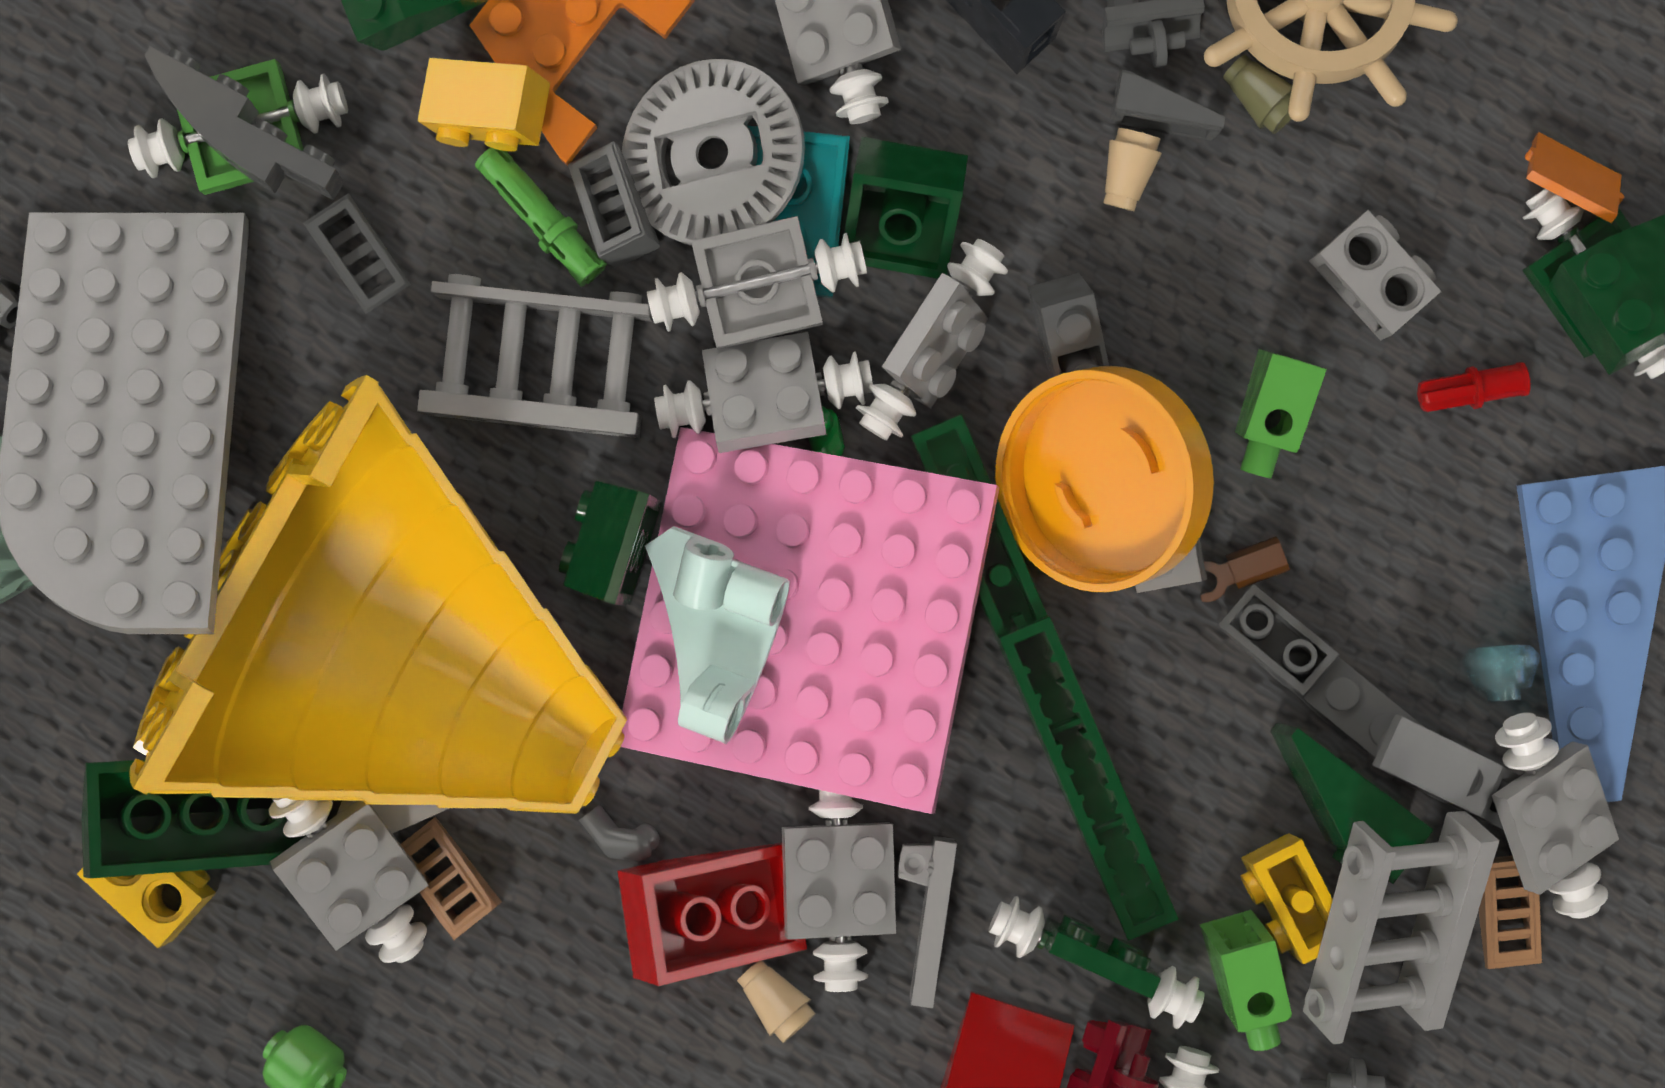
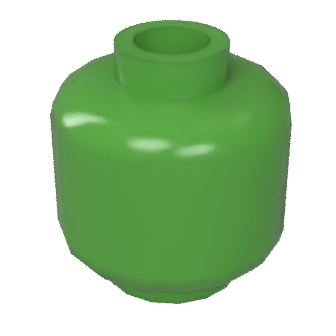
M306 1024L297 1026L288 1033L284 1030L279 1031L270 1039L263 1051V1058L266 1059L263 1078L266 1085L270 1088H340L346 1078L347 1070L343 1067L345 1058L342 1048L318 1030Z

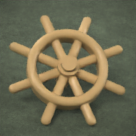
M1227 0L1228 14L1235 32L1208 47L1204 52V60L1207 65L1218 67L1248 50L1259 62L1269 69L1289 79H1293L1288 114L1296 122H1301L1309 116L1315 84L1345 82L1360 77L1363 74H1366L1386 103L1390 106L1398 107L1406 101L1407 93L1384 60L1396 47L1409 24L1441 32H1450L1456 28L1458 18L1450 10L1415 3V0H1287L1265 14L1262 13L1257 0ZM1347 11L1382 18L1384 22L1380 30L1370 39H1367ZM1297 19L1304 22L1300 45L1290 41L1278 32ZM1326 23L1330 25L1347 49L1321 51Z

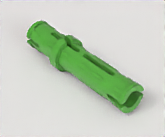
M491 147L486 150L476 161L475 168L490 181L504 200L534 231L533 233L540 239L538 242L540 248L547 254L552 253L569 271L580 287L585 286L586 283L589 284L605 269L607 263L598 258L597 253L592 250L577 232L578 224L571 217H564L548 200V197L525 171L518 166L507 151Z

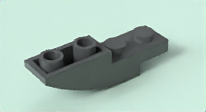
M149 46L144 56L156 80L177 110L201 138L225 161L249 179L276 194L285 176H288L335 200L344 181L337 170L333 168L336 161L331 156L306 144L303 151L284 142L287 134L262 119H257L256 123L252 125L259 112L247 97L250 91L239 82L223 74H220L217 80H214L200 73L201 65L181 51L171 48L168 55Z
M1254 584L1218 624V627L1261 667L1341 736L1349 738L1373 759H1375L1378 753L1377 747L1380 737L1389 728L1395 714L1423 726L1339 657L1337 651Z

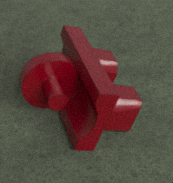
M1108 1020V1022L1088 1021L1082 1038L1083 1047L1097 1053V1058L1092 1071L1077 1068L1070 1075L1067 1088H1158L1159 1083L1145 1076L1151 1057L1144 1053L1152 1030L1139 1024Z

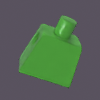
M1258 349L1235 433L1249 440L1240 470L1272 479L1280 450L1298 452L1327 369ZM1279 409L1281 412L1280 422L1276 427L1266 429L1265 419L1271 411Z
M1252 910L1200 924L1223 1009L1238 1032H1245L1251 1050L1264 1051L1278 1046L1281 1043V1037L1277 1023L1289 1020L1292 1017V1012L1275 939Z

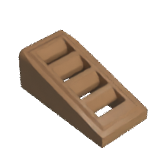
M436 817L400 844L429 885L419 893L453 940L502 903ZM435 838L440 847L417 864L412 855ZM447 856L453 865L430 881L425 872ZM460 874L465 883L444 899L438 890L456 875ZM472 892L477 901L460 915H457L451 907Z
M1513 856L1495 857L1479 907L1485 968L1495 969L1542 963L1540 895L1524 890ZM1518 876L1519 886L1496 888V878ZM1516 897L1521 899L1520 907L1497 909L1498 899ZM1523 918L1524 927L1498 930L1497 921ZM1526 940L1527 949L1499 952V941Z

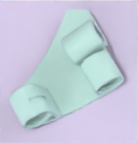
M673 526L646 544L645 548L658 579L672 630L680 684L681 706L678 715V725L727 744L738 728L766 664L782 618L790 581L784 577L733 559V551L719 542Z

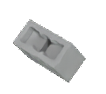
M1367 210L1310 259L1309 262L1381 341L1393 335L1435 298L1441 290L1433 282L1436 280V276L1430 266L1418 256L1410 257L1397 242L1400 237L1394 226L1380 215L1374 217ZM1351 240L1362 241L1369 247L1371 252L1369 265H1360L1352 260L1349 254V243ZM1388 280L1398 281L1406 289L1407 300L1404 306H1397L1388 300L1385 293V286Z

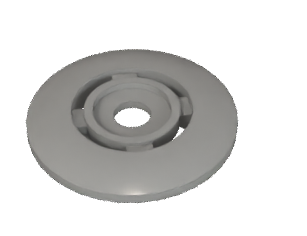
M708 59L679 67L665 75L648 90L636 106L628 122L623 139L622 154L635 182L636 190L640 194L641 203L651 226L673 240L692 245L691 241L773 222L784 210L799 183L804 165L805 143L800 117L793 102L770 76L756 67L743 62L729 59ZM752 118L758 124L763 150L762 164L757 166V144L754 135L747 126ZM711 138L724 140L728 148L725 162L716 169L702 167L698 159L701 145ZM669 139L673 141L671 147L672 168L676 177L681 181L676 186H672L665 164V154Z

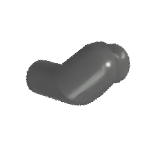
M601 804L578 820L601 851L609 858L640 862L650 858L651 851L657 849L660 844V836L653 826L642 823L635 830L618 828Z

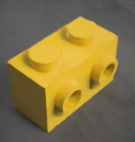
M429 58L418 122L437 133V141L451 146L467 147L469 140L485 141L484 144L486 146L502 151H517L518 144L539 146L550 82L527 65Z
M1288 833L1241 857L1248 872L1240 875L1255 905L1264 902L1273 920L1265 924V926L1275 939L1278 951L1281 954L1289 951L1290 955L1302 964H1306L1318 956L1333 899L1303 840Z

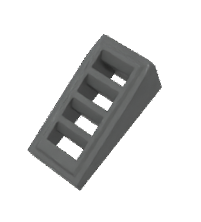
M1122 69L1116 83L1110 120L1115 124L1212 141L1224 128L1225 116L1131 71Z
M613 141L568 164L598 258L616 268L630 263L660 247L655 229L648 220L640 200V194L636 190L633 177L616 142ZM610 168L612 169L613 175L590 185L588 177L600 174ZM617 189L619 190L620 194L600 204L598 203L596 198L607 195ZM624 210L626 211V216L607 224L605 218L616 215Z
M350 193L303 223L365 314L411 285ZM347 214H350L355 223L331 239H328L323 230ZM362 232L368 241L341 258L336 248ZM374 250L380 259L353 276L348 266ZM387 268L392 278L366 294L360 285Z

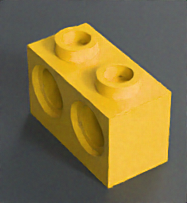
M83 868L77 873L85 883L157 948L172 942L216 894L207 885L210 876L205 870L91 879L83 877ZM166 884L176 887L181 894L182 902L178 911H173L166 907L162 900V890Z

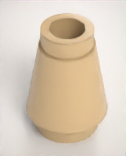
M1118 128L1116 139L1109 141L1104 204L1135 211L1137 201L1140 200L1162 154L1157 151L1160 138L1130 129Z
M763 960L756 962L737 980L743 987V991L769 1036L775 1033L782 1043L791 1038L816 1014L808 1005L811 999L770 966L768 967Z

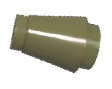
M1246 54L1230 66L1223 79L1230 85L1231 90L1259 129L1266 127L1275 134L1284 128L1292 120L1288 114L1292 84L1259 63L1252 61Z

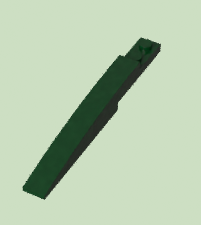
M962 414L910 436L925 472L991 484ZM997 498L978 599L1097 873L1129 941L1179 918L1052 620L1044 609Z

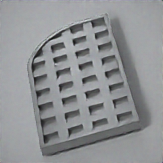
M29 213L0 451V527L8 549L28 579L51 601L69 614L99 628L124 634H214L249 236V220L245 213Z

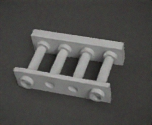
M449 274L448 283L432 281L431 292L439 299L451 300L442 382H436L435 391H419L418 412L434 417L640 438L642 417L638 413L629 412L630 403L625 402L634 320L653 321L649 304H642L641 295L628 292H610L609 300L484 287L480 286L481 278L461 274ZM473 302L505 306L496 388H490L489 397L468 395L469 386L464 385ZM527 308L559 312L550 394H544L543 403L522 401L523 392L518 391ZM580 314L613 317L604 399L598 400L597 409L576 406L577 398L571 396Z
M1466 811L1448 812L1446 814L1438 842L1391 847L1364 821L1353 823L1303 1012L1332 1044L1343 1043L1351 1012L1401 1006L1424 1031L1442 1029L1444 1027L1500 841ZM1431 866L1424 890L1384 895L1391 870ZM1417 914L1411 937L1371 942L1377 919ZM1404 961L1397 983L1358 988L1364 966Z

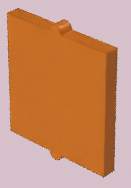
M1538 132L1531 148L1524 156L1529 161L1526 179L1612 223L1618 215L1619 204L1625 198L1620 193L1622 175Z

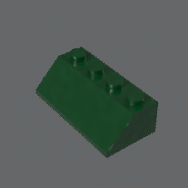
M134 760L85 763L81 823L83 877L86 878L271 865V860L307 836H285L283 828L288 819L286 816L275 819L269 815V808L274 802L272 798L213 797L211 793H148L146 795L134 789L130 783L129 771Z

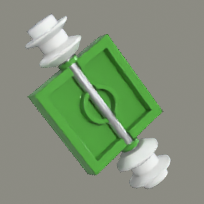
M276 59L222 73L239 82L250 91L247 97L259 112L252 125L256 123L257 119H262L287 134L284 142L301 151L304 148L297 122H301L303 126L315 134L318 133L319 121L329 118L337 127H341L340 115L348 113L347 102L338 81L330 83L325 74L320 75L319 87L309 89L301 80L297 81L293 92V100H290L281 64ZM220 74L211 76L210 78L217 80ZM178 110L182 127L181 131H177L174 126L161 118L158 120L156 132L148 134L142 126L136 125L134 127L135 138L128 139V148L135 167L139 171L146 169L151 178H156L159 165L166 163L174 171H180L185 153H189L198 189L204 195L254 182L225 161L210 147Z

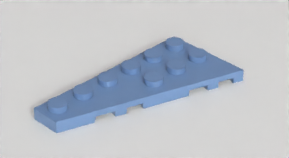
M1665 466L1517 486L1549 718L1552 725V739L1558 743L1559 750L1572 741L1588 745L1607 802L1622 801L1665 563Z

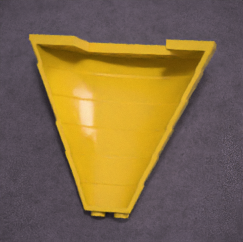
M368 375L361 376L345 386L341 396L349 402L344 407L329 401L296 439L269 476L265 491L272 495L271 500L267 505L260 501L253 510L248 508L222 550L214 634H184V637L190 639L186 650L178 646L166 658L146 705L133 746L134 749L146 755L145 762L139 759L134 760L129 771L130 783L134 789L146 795L148 793H211L213 797L344 800L363 801L366 805L507 808L512 811L576 814L582 806L588 805L594 798L600 783V779L597 776L607 757L614 756L621 747L625 738L622 729L627 721V717L589 666L584 664L548 609L543 608L505 551H499L472 510L463 497L456 492L417 433L410 432L383 389L378 385L379 382Z

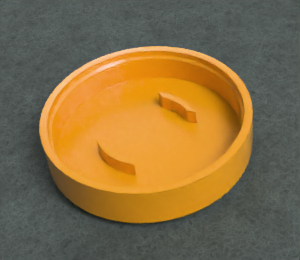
M1099 366L1063 373L1048 379L1030 391L1012 412L1001 435L997 450L995 480L996 485L1000 487L998 501L1017 545L1025 556L1042 572L1069 587L1090 592H1112L1133 587L1161 576L1179 564L1193 549L1209 517L1213 499L1214 477L1211 455L1203 431L1191 410L1173 390L1161 381L1138 370L1118 366Z

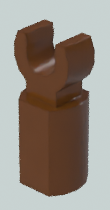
M1275 536L1226 554L1227 562L1220 565L1204 561L1205 571L1215 575L1217 584L1214 590L1200 595L1202 602H1212L1219 599L1225 593L1227 586L1236 583L1239 590L1290 571L1278 537Z

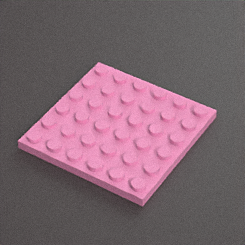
M680 427L658 536L675 526L719 542L733 551V559L788 579L790 581V588L782 618L758 684L737 730L731 740L724 744L678 725L681 705L677 658L665 601L652 566L622 710L627 717V721L622 729L625 738L621 747L934 814L1000 487L994 484L776 444L719 453L715 433L701 431L700 434H696L693 429Z

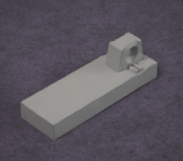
M933 836L932 843L902 844L898 877L926 886L910 990V1002L913 1006L933 1008L957 847L955 839Z

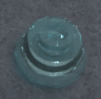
M1531 645L1477 647V649H1469L1462 662L1475 690L1487 691V701L1521 700V689L1532 687L1540 655Z

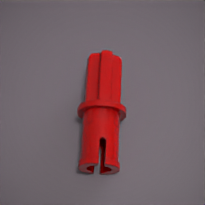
M1523 362L1479 371L1475 366L1467 367L1465 373L1421 381L1418 383L1417 398L1421 409L1425 412L1470 405L1473 409L1482 408L1484 402L1515 396H1528L1531 388L1530 376Z

